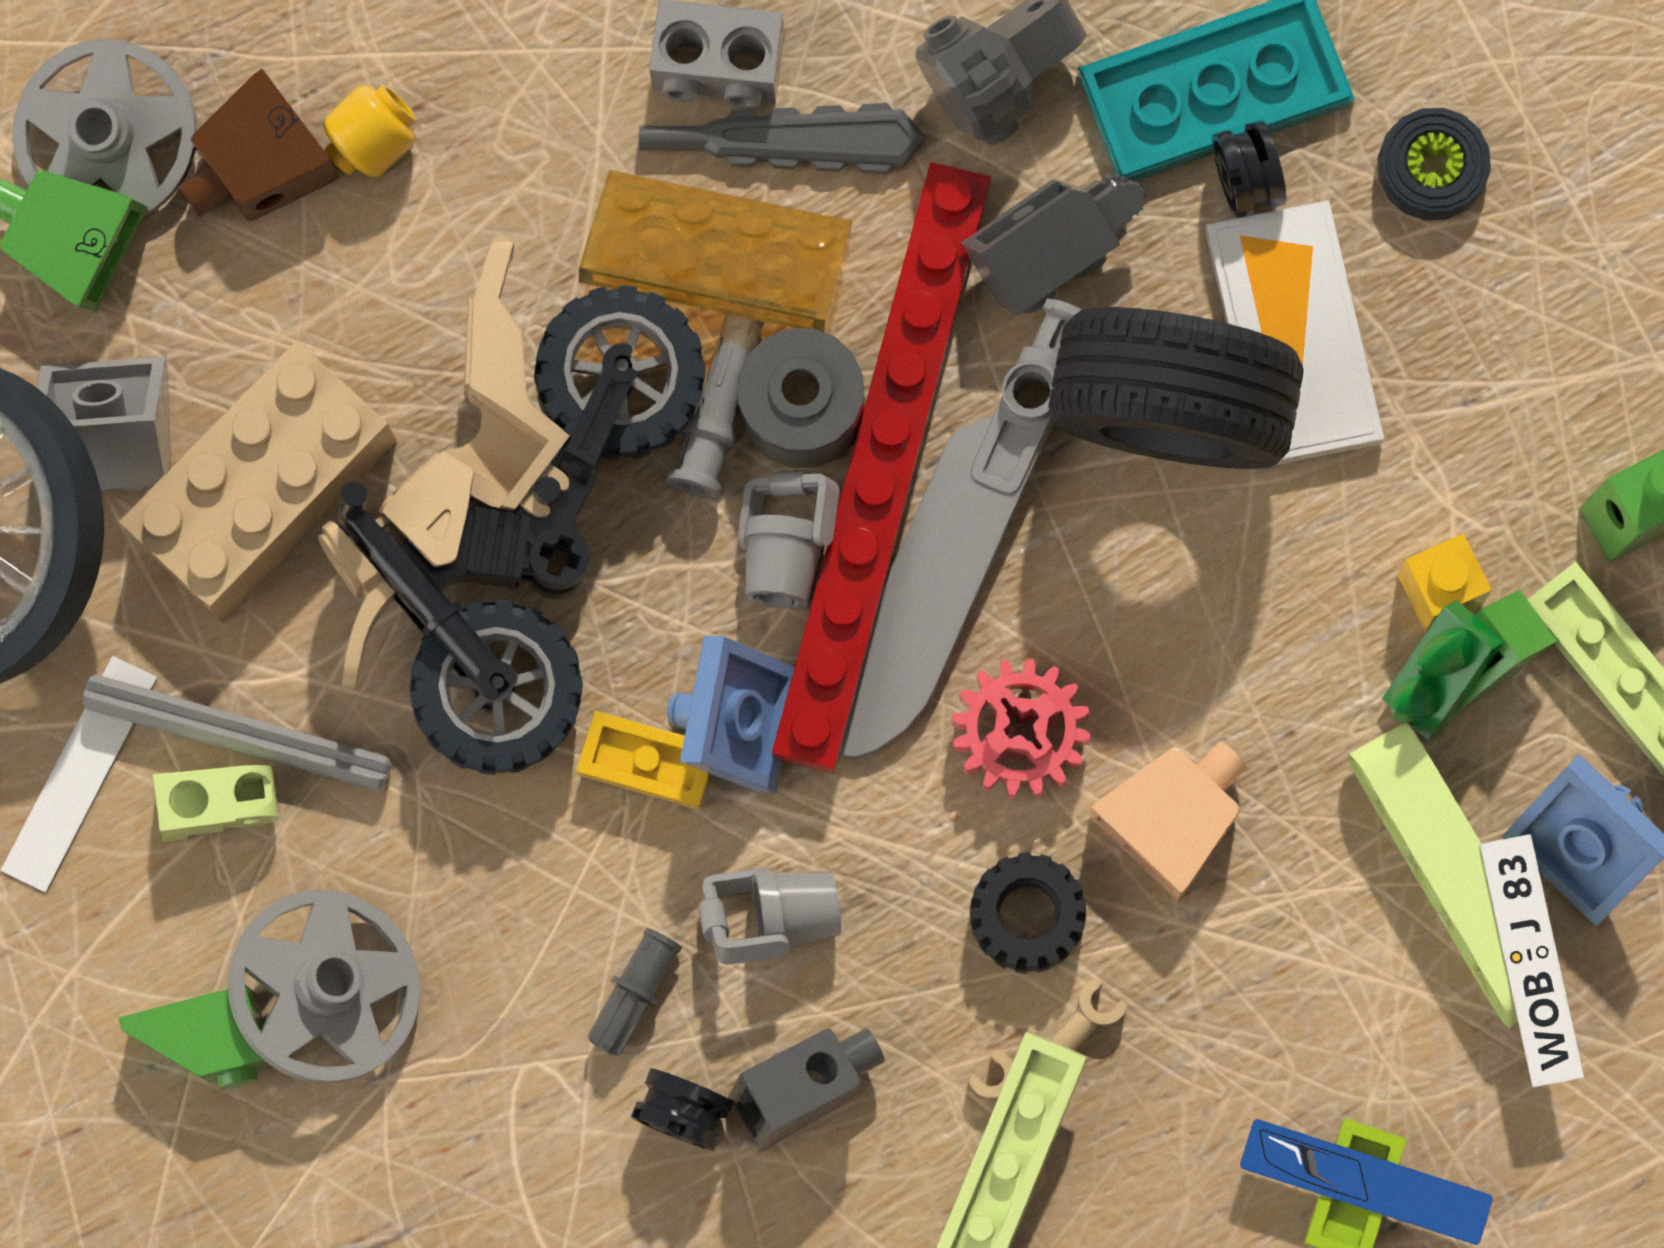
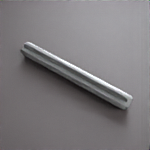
M92 675L83 693L82 704L88 710L367 789L383 790L390 775L391 762L384 755L103 676Z

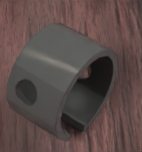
M790 328L764 338L747 355L738 377L740 415L751 443L768 459L790 468H816L839 458L855 442L865 407L863 374L854 354L836 337L813 328ZM794 373H808L819 384L817 397L807 405L797 406L784 398L782 386L784 381Z

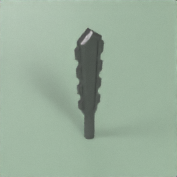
M888 103L862 104L857 112H846L840 105L817 106L811 114H800L795 107L774 108L768 116L760 117L752 109L732 110L726 118L716 119L704 126H639V150L706 151L717 158H726L731 166L752 167L757 160H768L772 167L776 169H795L800 162L811 163L817 171L840 172L845 165H857L862 173L887 174L893 167L903 168L925 142L924 134L904 110H893Z

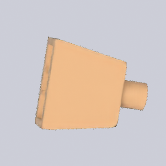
M1219 741L1197 764L1192 762L1180 749L1174 746L1098 800L1092 806L1089 818L1178 902L1186 894L1238 817L1241 808L1224 791L1239 777L1247 766L1240 756L1222 741Z

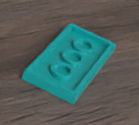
M1271 0L1077 68L1079 82L1113 171L1127 178L1126 181L1129 179L1133 182L1212 155V135L1214 133L1230 130L1233 134L1245 131L1246 124L1262 120L1272 134L1353 106L1355 100L1316 0Z

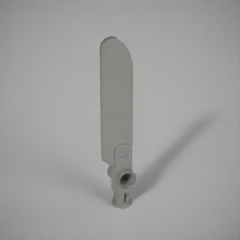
M1046 298L1042 307L1046 314L1032 347L1024 346L1016 365L1004 377L1002 397L995 414L955 431L948 440L885 581L840 751L841 756L856 760L879 752L905 734L930 703L1050 431L1055 424L1048 407L1050 394L1045 404L1033 409L1024 408L1017 403L1018 394L1030 384L1044 385L1049 388L1051 393L1058 349L1061 346L1060 340L1063 326L1082 309L1060 300Z

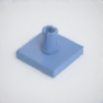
M704 636L693 694L675 693L670 698L667 706V718L670 726L678 729V731H686L680 762L755 792L777 793L782 761L772 759V749L794 667L727 637Z
M1579 754L1501 837L1508 839L1531 834L1539 873L1586 918L1597 926L1664 859V833L1642 814L1643 804L1637 795L1629 801L1625 797L1631 792L1630 789L1622 785L1613 786Z

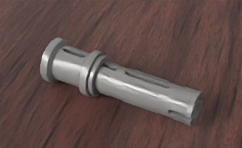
M728 306L726 308L722 330L696 414L692 416L681 431L685 436L678 463L676 469L669 470L666 477V483L678 491L700 498H720L722 485L718 483L727 450L735 448L737 442L736 429L732 424L738 406V377L747 355L756 347L761 329L765 323V317L760 313L755 314L754 318L751 319L754 310L741 306Z

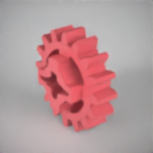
M1027 658L1022 673H1013L1009 662L1003 660L1000 661V677L993 680L990 675L981 670L976 675L980 688L979 693L962 689L959 694V700L969 711L968 713L952 714V726L966 731L965 735H961L953 740L954 752L961 753L970 751L972 756L964 764L963 771L966 775H971L982 769L986 773L983 790L990 792L998 782L1007 784L1008 799L1015 800L1019 787L1028 785L1030 792L1037 799L1042 797V781L1049 779L1059 788L1065 785L1066 778L1061 769L1064 765L1080 769L1083 758L1078 752L1073 750V746L1089 745L1091 733L1084 729L1076 728V724L1088 719L1090 712L1088 706L1072 707L1071 702L1078 694L1079 688L1073 683L1060 689L1056 685L1059 669L1055 666L1049 669L1044 677L1035 675L1034 659ZM1027 689L1042 695L1035 700L1015 697L1010 690ZM987 706L991 716L996 721L995 730L985 736V740L980 743L977 726L980 715ZM1007 713L1011 718L1015 717L1021 724L1029 720L1034 722L1032 739L1035 744L1031 740L1027 742L1021 735L1015 736L1012 739L1008 737L1010 720ZM1061 716L1064 724V739L1059 750L1055 753L1052 749L1053 745L1046 738L1047 729L1056 723V719ZM1006 759L1027 761L1032 769L1015 770L1004 767L1000 763Z

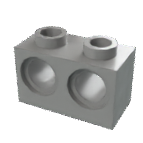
M659 0L649 69L653 90L662 91V95L666 98L683 102L696 101L699 99V95L724 98L727 104L740 108H756L761 105V102L776 103L785 35L783 12ZM682 45H694L702 51L697 60L688 64L677 63L670 58V55L677 47ZM745 51L756 52L764 58L763 62L752 70H740L731 63L735 56Z

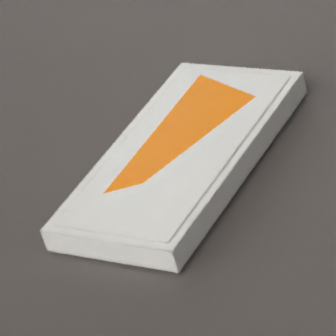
M1329 200L1206 224L1205 233L1225 322L1257 331L1288 344L1297 351L1304 368L1299 405L1296 410L1295 427L1292 430L1290 451L1276 465L1383 444L1384 435Z

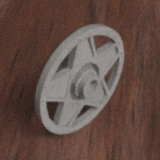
M114 39L90 40L75 44L55 54L30 78L20 96L13 122L14 152L20 172L28 186L37 172L30 151L29 124L31 122L59 143L47 172L93 186L103 180L116 193L123 194L148 206L144 217L165 204L178 190V186L183 183L189 172L196 151L190 139L198 130L193 101L184 82L173 68L159 56L139 45ZM92 56L80 93L43 89L66 66ZM128 57L137 59L154 69L170 87L174 96H135ZM182 131L177 159L164 182L159 186L149 149Z
M331 890L299 892L286 896L265 908L241 934L234 948L228 970L227 985L230 1007L234 1020L246 1042L256 1054L272 1067L291 1077L304 1081L339 1083L353 1080L372 1072L390 1059L403 1045L414 1025L420 1001L419 973L413 952L406 938L393 921L381 910L361 898L343 892ZM311 906L299 943L258 937L260 932L279 916L302 907ZM348 912L355 914L375 927L394 952L356 950ZM244 971L277 997L261 1032L257 1028L246 1002ZM404 987L399 1020L386 1043L382 1045L370 1005ZM321 1035L351 1065L319 1067L296 1061L288 1056Z

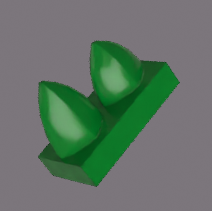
M1456 600L1443 607L1382 697V700L1391 707V714L1394 720L1409 723L1429 741L1444 731L1505 642Z

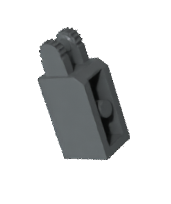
M1108 173L1106 177L1101 176L1102 179L1100 181L1095 180L1084 189L1068 182L1052 179L962 241L961 244L997 304L1017 316L1022 312L1032 313L1043 307L1046 298L1053 299L1056 295L1054 290L1071 278L1085 277L1098 270L1106 262L1107 257L1105 255L1120 245L1114 232L1133 220L1132 217L1134 215L1139 216L1138 213L1141 210L1144 211L1143 206L1147 204L1145 202L1147 196L1144 195L1145 189L1141 188L1140 184L1129 179L1126 181L1127 178L1116 173L1114 175Z

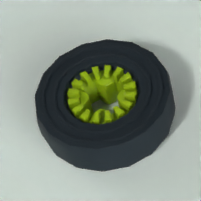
M1443 107L1421 108L1400 118L1386 133L1377 158L1378 178L1388 199L1403 213L1425 221L1447 220L1467 211L1482 195L1491 171L1490 149L1480 128L1463 114ZM1427 152L1432 158L1443 154L1448 159L1443 170L1445 174L1443 178L1439 177L1435 172L1428 173L1427 175L1420 172L1424 161L1423 153Z

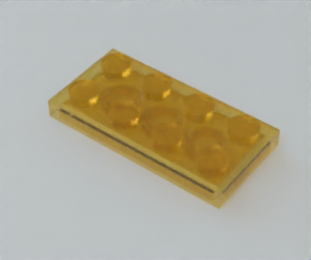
M609 170L579 265V283L606 287L608 289H619L620 285L637 287L638 292L649 295L651 291L664 297L665 301L791 328H813L825 333L851 238L852 221Z

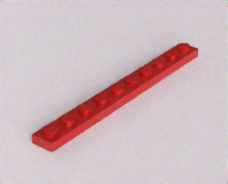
M930 162L837 507L833 540L826 548L772 749V759L832 774L835 773L971 260L961 242L979 230L990 188L991 176Z

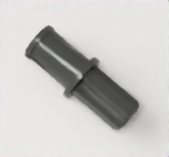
M650 928L645 929L641 942L620 978L613 976L610 982L615 987L588 1034V1040L594 1046L611 1055L619 1056L622 1054L648 1006L655 1007L658 1000L654 995L677 953H680L682 946L672 939Z

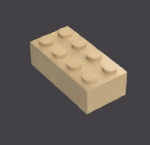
M296 340L141 498L119 523L141 548L222 622L340 501L343 486L349 482H358L397 440L389 424Z

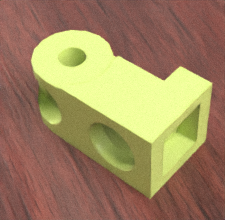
M244 765L153 774L159 828L163 842L188 839V836L226 831V828L264 825L279 819L273 768L271 766Z

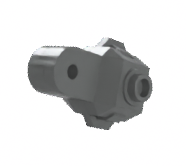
M1025 0L987 28L963 16L957 19L956 16L950 15L939 19L925 30L923 36L926 41L916 48L915 57L923 76L956 127L972 137L992 145L1002 142L1013 135L1019 127L1017 119L1032 109V80L1078 48L1086 38V31L1068 0Z

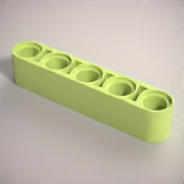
M1402 723L1348 754L1349 763L1367 797L1494 1011L1508 1028H1512L1519 1023L1480 849L1481 842L1419 738L1408 724Z

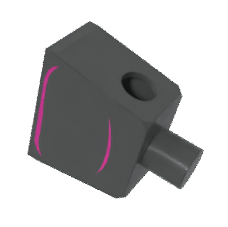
M828 1028L742 1072L728 1097L734 1102L733 1106L759 1152L852 1100L862 1086L859 1076L885 1062L884 1055L877 1040L867 1028L841 1042L838 1041L834 1032ZM807 1071L818 1072L822 1075L826 1084L814 1082L809 1077Z

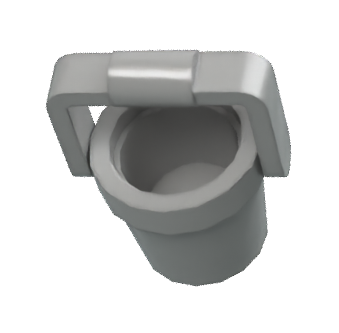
M810 470L775 472L771 477L753 478L748 481L744 489L738 529V545L742 550H746L745 597L748 600L760 605L783 609L804 608L808 605L820 555L825 552V546L830 545L833 540L839 498V486L834 480L822 474H813ZM818 492L814 522L793 516L762 515L765 495L788 497L804 496Z
M758 868L711 875L703 881V901L698 906L705 940L713 944L717 961L722 964L731 965L785 956L790 948L841 935L840 904L836 882L831 871L774 873L773 870ZM753 893L759 937L727 941L730 933L723 902L718 897Z

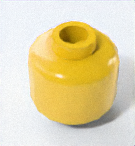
M381 84L375 89L369 85H359L325 117L324 130L331 142L324 150L329 158L349 176L357 169L370 177L381 176L414 145L416 136L412 125L417 121V118L408 105L388 86Z

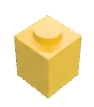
M1464 533L1405 559L1398 573V578L1425 632L1429 630L1444 606L1457 600L1471 612L1482 607L1492 591Z

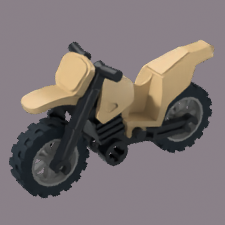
M498 235L491 240L474 297L468 299L464 395H468V400L480 410L481 424L475 438L462 447L447 449L440 454L437 452L394 491V496L392 494L388 496L378 510L381 515L376 520L366 510V488L361 483L354 481L345 484L341 490L338 515L339 526L329 521L322 527L323 534L318 536L323 551L356 598L360 595L365 598L349 638L344 661L342 688L356 690L361 661L368 637L380 616L396 601L425 635L422 638V643L413 663L410 682L411 704L418 727L421 728L431 747L450 759L451 763L463 769L469 768L486 775L506 772L515 773L525 770L527 767L546 759L564 741L578 715L581 703L583 681L579 668V659L574 647H571L565 638L566 634L555 622L551 623L543 617V613L535 608L515 605L513 601L496 600V602L482 603V601L474 602L462 609L457 602L451 604L442 592L449 586L460 582H478L479 584H491L493 586H504L518 590L520 581L529 582L537 593L547 598H564L575 592L582 583L590 557L586 541L577 532L576 518L591 493L597 475V465L601 456L603 459L619 460L620 457L630 456L633 459L649 455L651 451L659 447L663 448L670 444L692 418L702 395L706 372L705 361H703L701 354L702 345L697 333H693L687 324L689 320L678 308L674 310L671 306L665 303L666 299L659 294L651 291L649 295L638 292L637 287L620 285L619 289L607 290L606 287H600L589 291L587 296L580 299L576 297L569 301L563 307V310L556 317H553L544 332L537 351L534 370V383L538 393L537 399L542 410L540 412L531 404L527 396L522 331L500 300L508 267L513 260L515 250L513 240L506 235ZM613 328L631 330L626 344L620 343L612 347L602 331ZM641 334L651 340L661 355L636 362L632 353L639 335ZM589 337H592L603 356L602 364L574 360L579 348ZM666 366V384L663 393H659L637 378V374ZM572 372L598 376L594 389L583 399H581L574 385ZM632 389L654 403L644 413L634 417L628 416L627 399L630 397ZM556 549L569 554L567 559L568 567L562 570L560 577L546 572L549 565L547 559L553 557ZM485 642H508L501 661ZM517 646L533 658L539 669L517 675L514 668L510 665ZM452 668L459 676L450 675ZM543 679L544 696L539 709L514 693L515 687ZM448 686L470 689L474 693L475 700L459 715L456 714L450 702ZM506 702L532 718L522 728L505 734L503 705ZM480 709L488 713L493 711L494 735L479 732L465 723Z

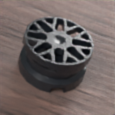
M1259 120L1246 124L1245 131L1233 134L1230 130H1224L1212 135L1213 154L1219 180L1234 217L1240 218L1251 215L1254 207L1266 204L1272 209L1286 204V186L1280 159L1271 133L1264 121Z
M650 1068L645 1081L649 1088L644 1101L636 1102L630 1118L683 1142L705 1150L714 1151L720 1138L719 1133L716 1131L721 1118H727L734 1102L696 1083L661 1070Z

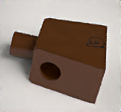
M261 68L193 134L190 140L207 167L178 186V189L199 218L230 197L247 221H254L332 183L339 177L329 156Z

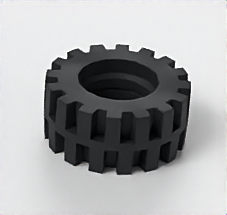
M1030 852L1018 853V856L1012 858L1007 856L997 861V864L991 869L988 868L975 887L970 905V922L973 935L984 954L991 957L995 964L1004 969L1007 967L1015 970L1017 973L1025 974L1028 971H1037V973L1046 971L1067 959L1082 937L1086 922V900H1084L1082 887L1078 880H1075L1071 875L1070 870L1061 863L1059 865L1052 861V857L1043 854L1033 856L1030 855ZM1020 887H1034L1042 890L1051 898L1055 906L1056 918L1053 926L1045 935L1037 939L1024 940L1015 937L1006 930L1001 921L1000 909L1003 900L1010 892Z

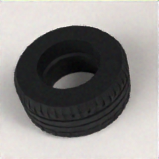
M1097 307L1084 309L1076 313L1063 326L1060 340L1061 346L1058 349L1056 368L1052 381L1053 388L1051 389L1048 407L1056 426L1064 432L1098 445L1128 453L1209 467L1234 469L1268 468L1278 464L1290 451L1292 430L1295 427L1296 410L1299 405L1304 368L1297 351L1288 344L1257 331L1225 322L1141 308Z

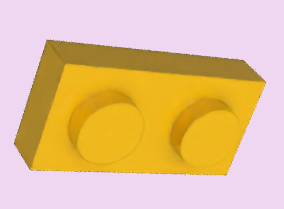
M594 711L576 769L578 776L701 810L711 774L680 762L685 736L599 711Z

